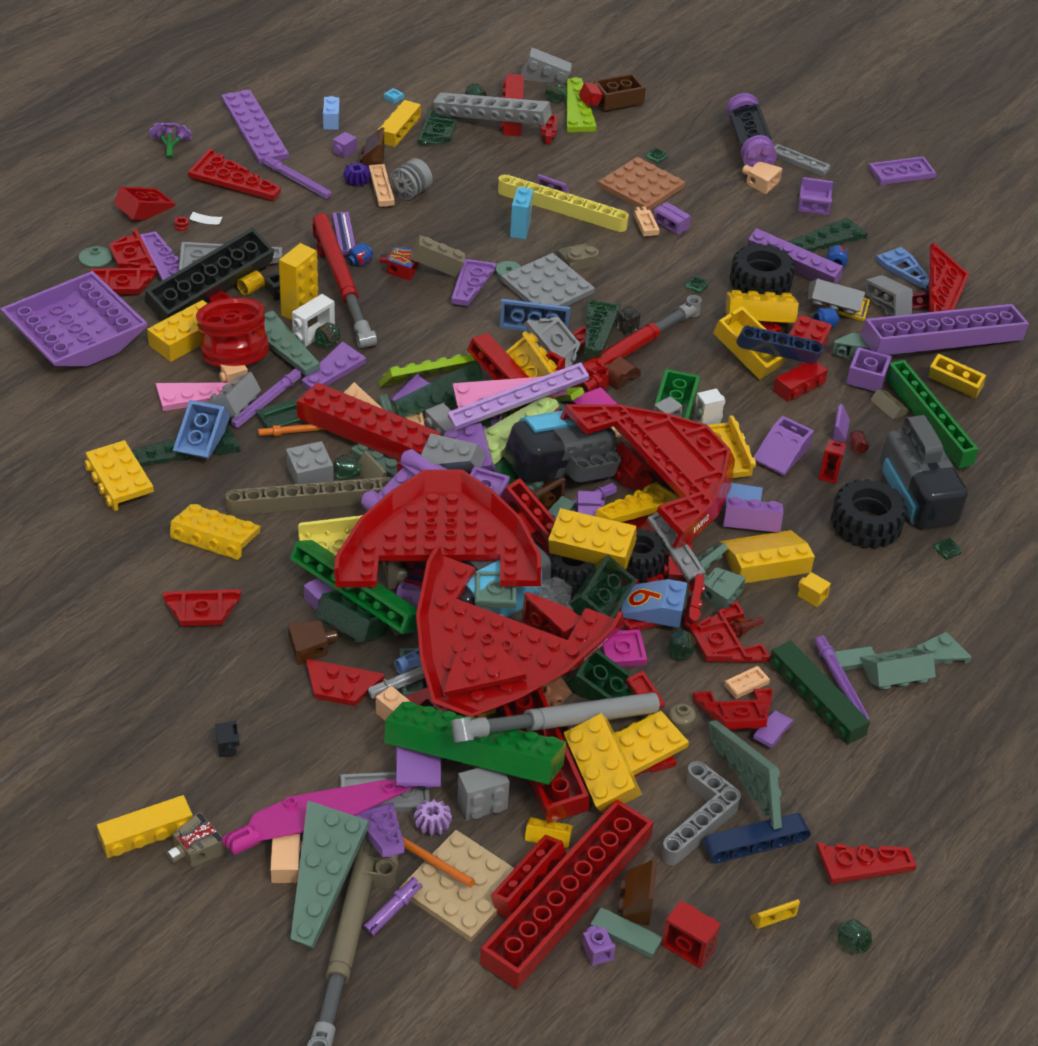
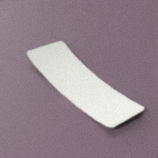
M192 212L190 220L215 225L220 224L223 218L201 215Z

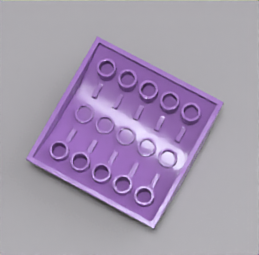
M93 271L0 308V311L54 366H89L119 353L148 326V323Z

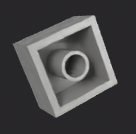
M322 441L286 449L287 467L295 485L334 481L333 464Z
M481 767L458 773L457 801L466 821L478 819L492 813H500L508 808L510 782L505 773Z

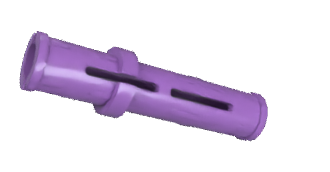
M412 876L400 890H396L393 893L394 896L363 925L365 930H369L368 933L371 936H374L403 906H407L409 900L423 887L421 883H417L418 880Z

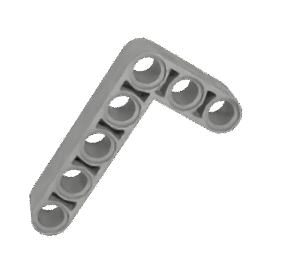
M699 761L689 764L686 785L706 800L707 803L664 839L661 859L667 865L678 864L698 847L707 836L713 834L738 811L740 791Z

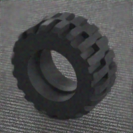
M762 243L757 245L750 244L748 247L744 246L739 249L733 256L730 282L735 290H740L742 293L757 291L758 294L774 292L775 295H782V293H788L791 290L795 263L785 250H780L777 246L773 247L770 244L763 245Z
M858 479L853 483L845 484V486L838 490L831 514L832 525L838 535H842L845 541L852 542V545H860L862 548L872 547V549L879 548V546L885 547L900 537L907 514V505L902 495H899V492L895 488L892 489L887 483L882 484L878 480L871 481L870 479H865L861 481ZM860 511L871 512L877 516L866 515Z

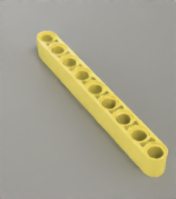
M501 175L498 178V193L502 196L514 199L517 187H527L533 189L532 205L614 231L624 232L627 230L629 214L626 211L510 175Z

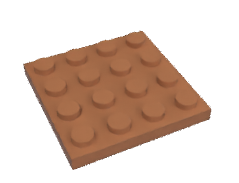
M636 157L598 181V187L635 207H640L641 209V207L645 206L647 210H651L684 188L685 181L644 161L642 158Z

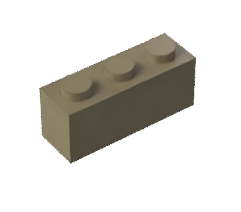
M419 235L411 250V260L457 277L465 264V253L451 248L444 243L436 242L429 237Z

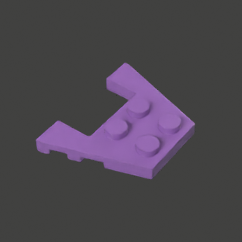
M481 423L469 425L458 430L454 428L446 430L444 437L478 444L486 453L481 468L486 470L495 469L485 430Z

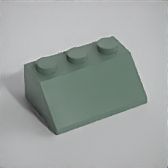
M916 647L860 657L870 684L878 686L879 689H889L894 684L906 686L911 681L918 683L927 682L928 678L936 677L934 654Z

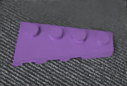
M465 259V264L460 271L452 295L451 304L468 306L494 273L497 263Z
M342 341L320 362L319 370L302 379V386L307 390L317 382L328 386L366 364V357Z
M394 803L374 806L355 815L369 820L370 826L365 836L382 857H394L396 854L404 853V842L399 830Z

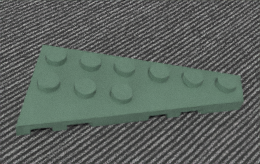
M717 720L710 721L711 743L721 757H727L729 768L732 772H738L740 775L738 776L739 782L753 801L758 800L762 814L764 816L769 815L772 828L774 830L781 828V790L778 783V778H780L778 767Z
M307 801L290 938L292 942L314 950L370 826L369 820Z

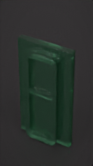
M301 396L256 410L262 425L265 428H272L275 425L283 426L301 420L297 418L296 401Z

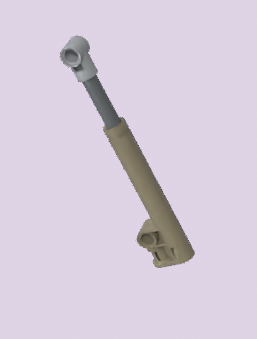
M366 836L354 860L325 976L328 980V985L319 1021L314 1025L312 1037L307 1046H332L336 1030L334 1027L343 985L349 981L371 887L389 889L396 883V873L399 865L397 859L400 854H396L394 857H382Z

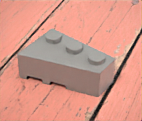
M531 47L520 75H524V80L549 83L555 81L556 83L565 84L570 74L572 63Z
M884 275L866 279V295L877 307L881 306L885 310L884 314L886 316L912 314L913 293L911 288Z
M248 372L235 377L222 387L223 391L218 395L213 393L210 396L211 400L204 403L224 406L230 414V419H233L240 415L241 410L248 407L249 402L257 398L256 395L261 389L252 372Z
M430 434L421 456L433 465L436 463L448 470L462 469L465 472H471L474 466L481 468L486 453L478 444Z

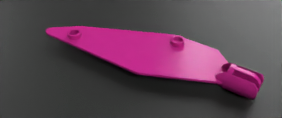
M385 779L291 796L254 813L248 825L222 837V843L234 855H237L258 845L262 840L304 833L307 801L355 816L416 786L403 787L396 785V779Z

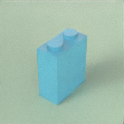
M517 187L511 213L510 237L526 239L532 217L533 189Z

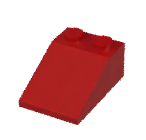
M120 186L114 201L119 210L126 213L134 221L147 220L174 207L176 204L157 188Z
M526 592L524 594L521 621L528 626L568 640L580 616L566 606Z

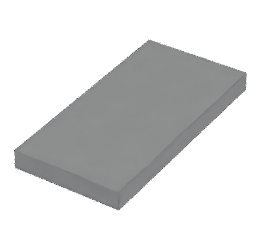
M396 772L340 774L341 787L385 779H396ZM416 786L378 805L394 803V810L396 812L416 811L418 804H423L425 799L430 802L429 788Z

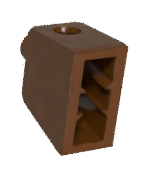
M321 621L288 623V637L297 665L306 663L307 659L315 660L328 654V643L338 641L336 629L324 631Z

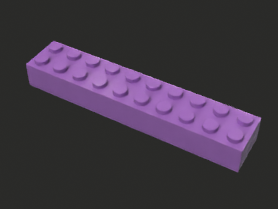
M1013 304L868 318L865 319L860 336L872 351L891 355L1023 340L1029 323Z

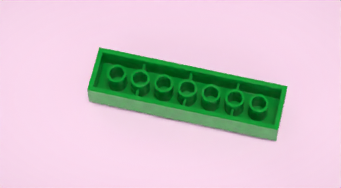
M403 701L385 720L384 743L548 785L564 765L566 741L559 740L556 737H546L532 731L510 730L490 733L487 737L482 738L474 737V740L454 743L451 720L471 716H460L451 711L444 712L436 710L431 706L416 705L410 701Z

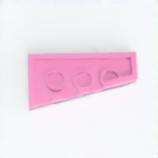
M156 383V390L162 410L169 411L186 408L189 400L198 402L211 400L210 396L213 393H216V395L223 391L222 387L227 383Z

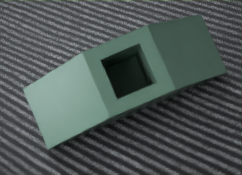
M850 333L835 340L832 355L853 359L858 347L872 350L860 336V333Z

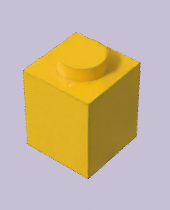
M811 572L806 578L803 577L798 584V597L818 607L828 597L831 583Z

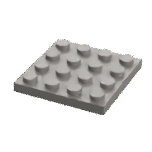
M554 253L506 273L501 277V281L525 302L566 307L595 292V288Z

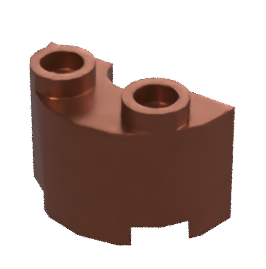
M621 356L617 357L610 364L607 363L605 365L610 370L609 385L616 390L625 386L629 379L633 381L641 376V371Z

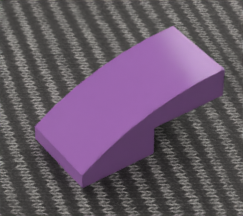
M775 710L768 717L767 727H760L753 738L772 748L780 741L782 734L792 726L794 720Z

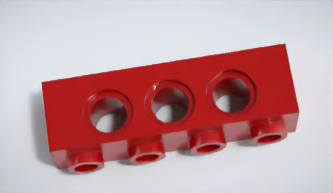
M519 478L505 488L501 498L517 514L522 512L536 530L531 536L550 556L552 553H549L548 539L556 519Z
M544 835L490 896L494 908L497 909V915L508 919L565 857L566 851L563 841Z

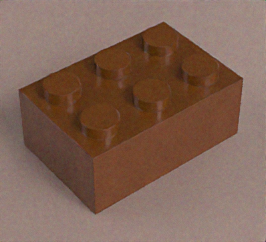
M634 73L593 80V84H597L604 94L599 103L604 111L644 103L646 87Z

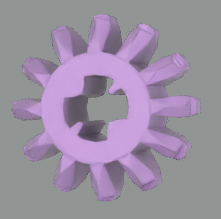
M425 799L423 804H418L414 813L416 829H421L422 835L428 832L431 837L434 833L441 836L442 830L447 831L452 821L449 806H444L443 800L437 803L435 799L432 802H428Z

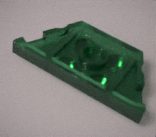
M430 108L418 138V145L450 142L457 125V120L447 117L443 113L438 115L434 113V109Z

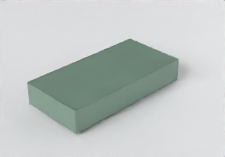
M872 646L834 652L844 671L863 668V662L860 657L875 654Z

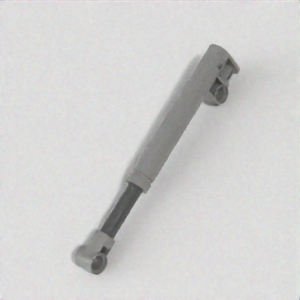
M651 692L528 709L524 714L492 719L478 717L471 720V717L451 720L454 743L474 740V737H487L490 733L524 728L528 731L579 725L600 713L608 721L649 715L658 712L660 703L658 696Z

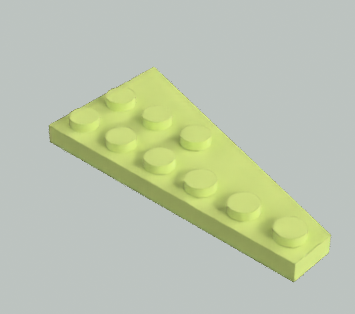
M546 396L540 398L485 429L494 465L504 457V448L514 423L518 422L522 417L553 412L559 407L557 400Z

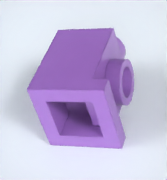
M598 926L587 928L583 933L582 945L591 965L595 966L614 960L616 946L612 943L606 928H598Z

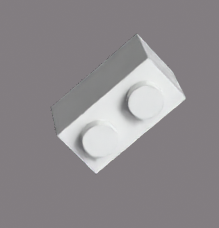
M717 389L697 393L693 421L707 425L721 423L725 398Z

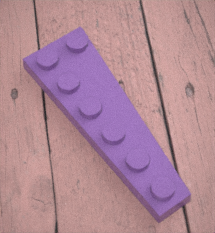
M156 231L140 234L161 281L179 271L180 259L173 254L172 249L166 245V242Z

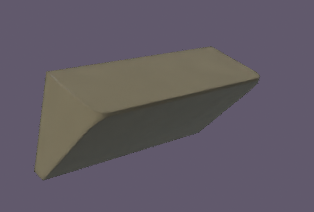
M878 389L871 398V401L892 419H897L910 412L907 407L888 391Z
M364 451L356 466V471L364 479L387 477V471L368 451Z

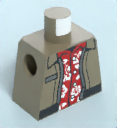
M199 812L173 833L174 848L167 851V856L173 864L184 858L191 867H195L225 854V846L222 843L220 834L203 814Z

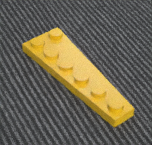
M654 482L644 487L643 491L637 490L634 495H626L624 500L618 499L597 509L595 516L617 522H625L657 513L656 510L659 505L680 499V497L658 482Z

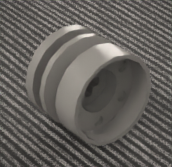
M418 158L409 160L392 171L390 175L393 190L399 197L405 200H410L429 188L433 179L427 164Z

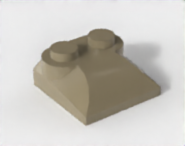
M587 243L564 247L558 250V254L564 263L574 271L601 265L599 250L589 246Z
M382 561L388 589L397 588L400 581L404 582V579L407 577L406 567H402L404 561Z

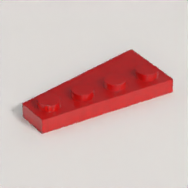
M817 843L816 846L830 884L915 871L917 866L909 847L880 846L879 848H870L868 845L846 847V844L826 846L825 843Z

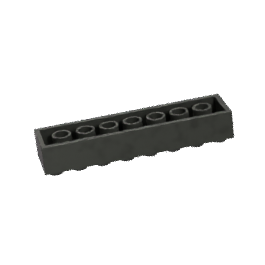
M252 227L147 289L144 302L163 321L201 300L207 302L211 296L235 285L238 279L270 264L275 250Z

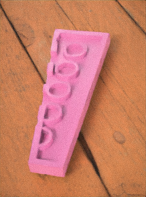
M540 377L454 383L453 388L458 408L478 401L480 398L490 397ZM567 389L553 393L546 397L552 398L561 395H566Z

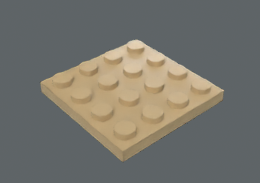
M455 830L432 854L475 880L474 885L469 888L425 861L399 887V890L412 876L418 880L417 883H421L423 887L410 901L472 942L497 915V909L494 908L490 895L512 872L514 867Z

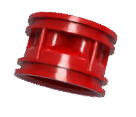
M226 298L208 303L197 311V326L199 331L203 333L201 350L202 358L205 362L219 367L221 365L242 366L257 362L268 354L269 344L265 333L264 307L260 302L249 298Z

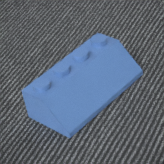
M501 299L500 328L529 331L524 326L527 320L538 321L541 318L559 317L569 329L571 309L565 306Z

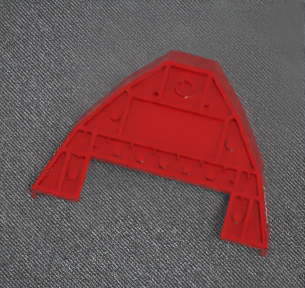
M619 404L565 405L560 417L561 420L571 418L585 434L614 426L677 493L680 499L659 505L656 510L678 534L673 544L674 548L689 544L719 515L731 488L735 458L730 448L707 424L664 412Z
M462 469L422 470L391 490L360 517L337 552L334 565L336 587H377L379 561H427L436 545L441 546L442 556L456 561L500 560V587L541 586V553L522 518L492 489Z
M436 545L427 560L416 613L420 661L432 703L471 717L529 696L578 669L624 627L623 612L621 611L618 612L616 618H612L585 608L570 637L566 640L461 601L459 598L475 574V567L442 556L441 546ZM498 644L526 673V679L445 696L444 689L455 655L458 652Z

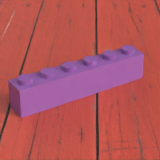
M756 228L748 239V246L750 244L757 245L762 243L763 245L770 244L773 247H779L780 250H785L795 263V273L808 279H820L838 284L842 279L843 266Z

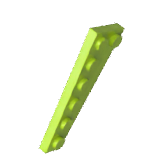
M574 77L567 79V132H594L597 128L591 107L585 105L578 95L583 86L582 78Z
M468 353L467 356L458 354L451 359L442 357L435 362L426 360L419 365L411 363L403 368L395 366L383 374V377L378 380L380 388L401 383V381L408 378L412 379L416 374H419L420 377L426 374L428 377L439 373L440 370L442 373L479 365V363Z

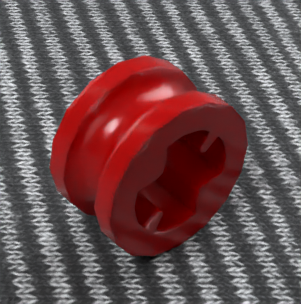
M177 217L174 219V228L176 230L185 231L189 228L188 218Z

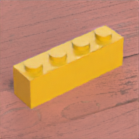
M404 100L398 105L397 109L392 112L391 116L381 126L384 127L385 145L397 146L420 119L421 104Z
M184 795L97 824L99 840L107 858L119 856L127 851L142 848L150 843L162 841L173 836L176 830L193 818V814Z

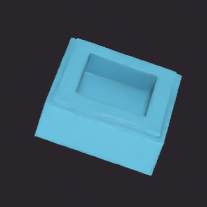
M393 88L384 93L383 98L395 104L404 99V93Z

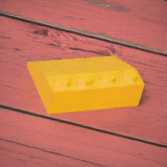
M792 530L719 542V544L725 543L728 548L724 555L732 572L746 577L745 583L806 574L812 571L815 556L808 543Z

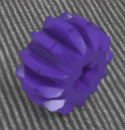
M350 163V165H346L343 174L347 184L351 186L368 184L370 169H368L367 165L363 163Z

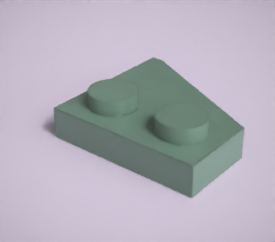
M947 632L916 646V648L933 653L934 664H952L953 660H963L964 663H969L972 658Z

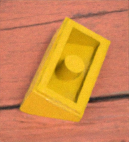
M531 817L527 823L525 840L538 843L544 835H548L563 841L564 847L567 849L573 826L559 822L547 824L544 819Z
M799 899L789 901L751 914L749 917L755 928L760 929L796 916L800 901Z

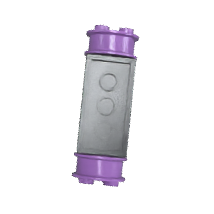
M748 93L734 96L728 102L726 111L732 124L744 165L753 167L758 162L773 165L776 161L777 153L757 98Z

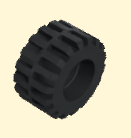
M638 528L636 530L637 539L626 571L620 570V572L626 574L629 578L634 577L637 580L639 578L646 580L648 577L653 578L655 575H658L660 570L663 569L666 544L663 542V538L657 536L658 534L655 532H650L648 529L642 530V528Z
M556 554L551 555L550 583L558 591L577 594L590 591V589L597 586L599 581L598 564Z

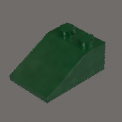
M599 650L578 669L572 671L566 681L569 689L580 697L591 701L633 695L625 683V680L633 675Z

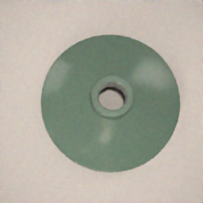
M102 246L88 247L79 254L80 263L91 268L103 267L113 259L110 250Z

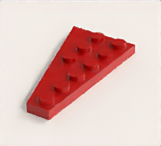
M211 148L188 171L189 178L274 201L281 193L280 186L269 180H262L258 174L250 173L249 169L233 160H226L224 155H217Z

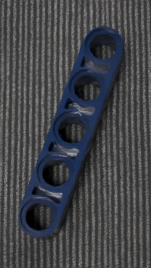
M744 326L736 340L738 346L743 349L812 364L818 361L824 350L822 343L753 326Z
M794 813L781 817V828L774 830L770 825V819L711 834L703 840V846L711 862L717 864L803 842L810 837L811 832L802 815Z

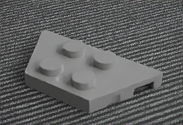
M559 317L541 318L538 321L527 320L524 323V326L537 337L539 344L547 353L551 350L565 358V368L572 366L581 343Z

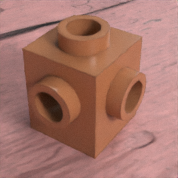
M562 678L542 688L549 707L562 705L564 700L572 693Z

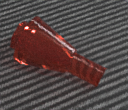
M762 617L754 619L733 618L730 621V626L737 638H739L755 626L762 625L764 620Z

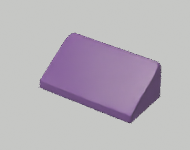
M538 174L537 184L569 194L566 183Z
M843 404L838 406L832 439L846 442L850 419Z

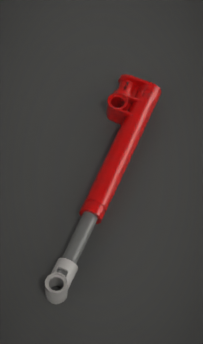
M324 213L317 214L313 218L312 233L314 238L317 239L318 255L320 257L326 256L341 298L348 305L354 321L358 348L376 346L377 338L375 331H371L369 323L364 319L358 303V292L329 217Z
M697 295L688 296L686 302L677 307L673 313L656 323L645 325L582 363L589 375V380L574 385L571 388L582 387L584 393L600 387L606 389L609 386L610 374L609 368L605 366L607 363L610 364L619 356L626 358L657 339L661 332L677 322L685 321L690 317L700 316L701 297Z

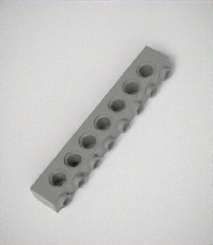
M442 92L433 101L435 114L441 116L545 125L552 115L550 102Z

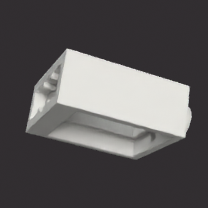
M323 294L292 312L293 335L305 347L326 334L319 328L320 326L328 327L331 331L335 329L334 301ZM318 315V322L308 328V321Z

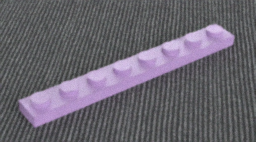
M580 362L448 412V418L454 429L458 430L588 381L589 375Z

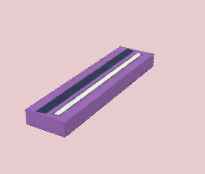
M349 212L333 213L336 238L343 256H349V249L355 246Z

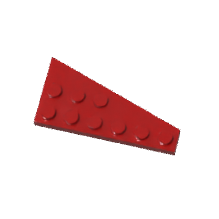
M934 242L930 245L929 312L954 310L969 273Z

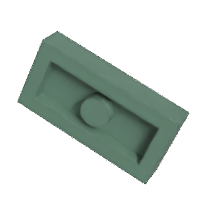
M725 543L715 544L696 558L704 570L711 566L710 563L712 561L722 558V554L728 548Z

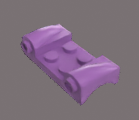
M415 450L405 451L400 461L403 468L379 493H376L374 490L364 493L361 505L367 512L391 490L422 470L440 469Z

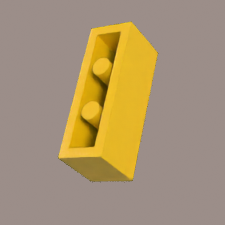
M938 354L930 366L928 377L976 399L984 386L986 375Z

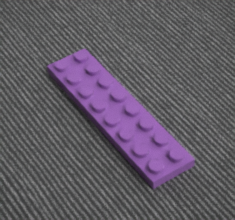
M251 90L221 95L225 107L259 164H263L265 162L264 159L268 156L275 160L289 159L288 151Z

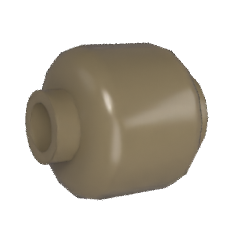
M676 704L669 710L668 719L684 735L693 730L696 713L687 704Z

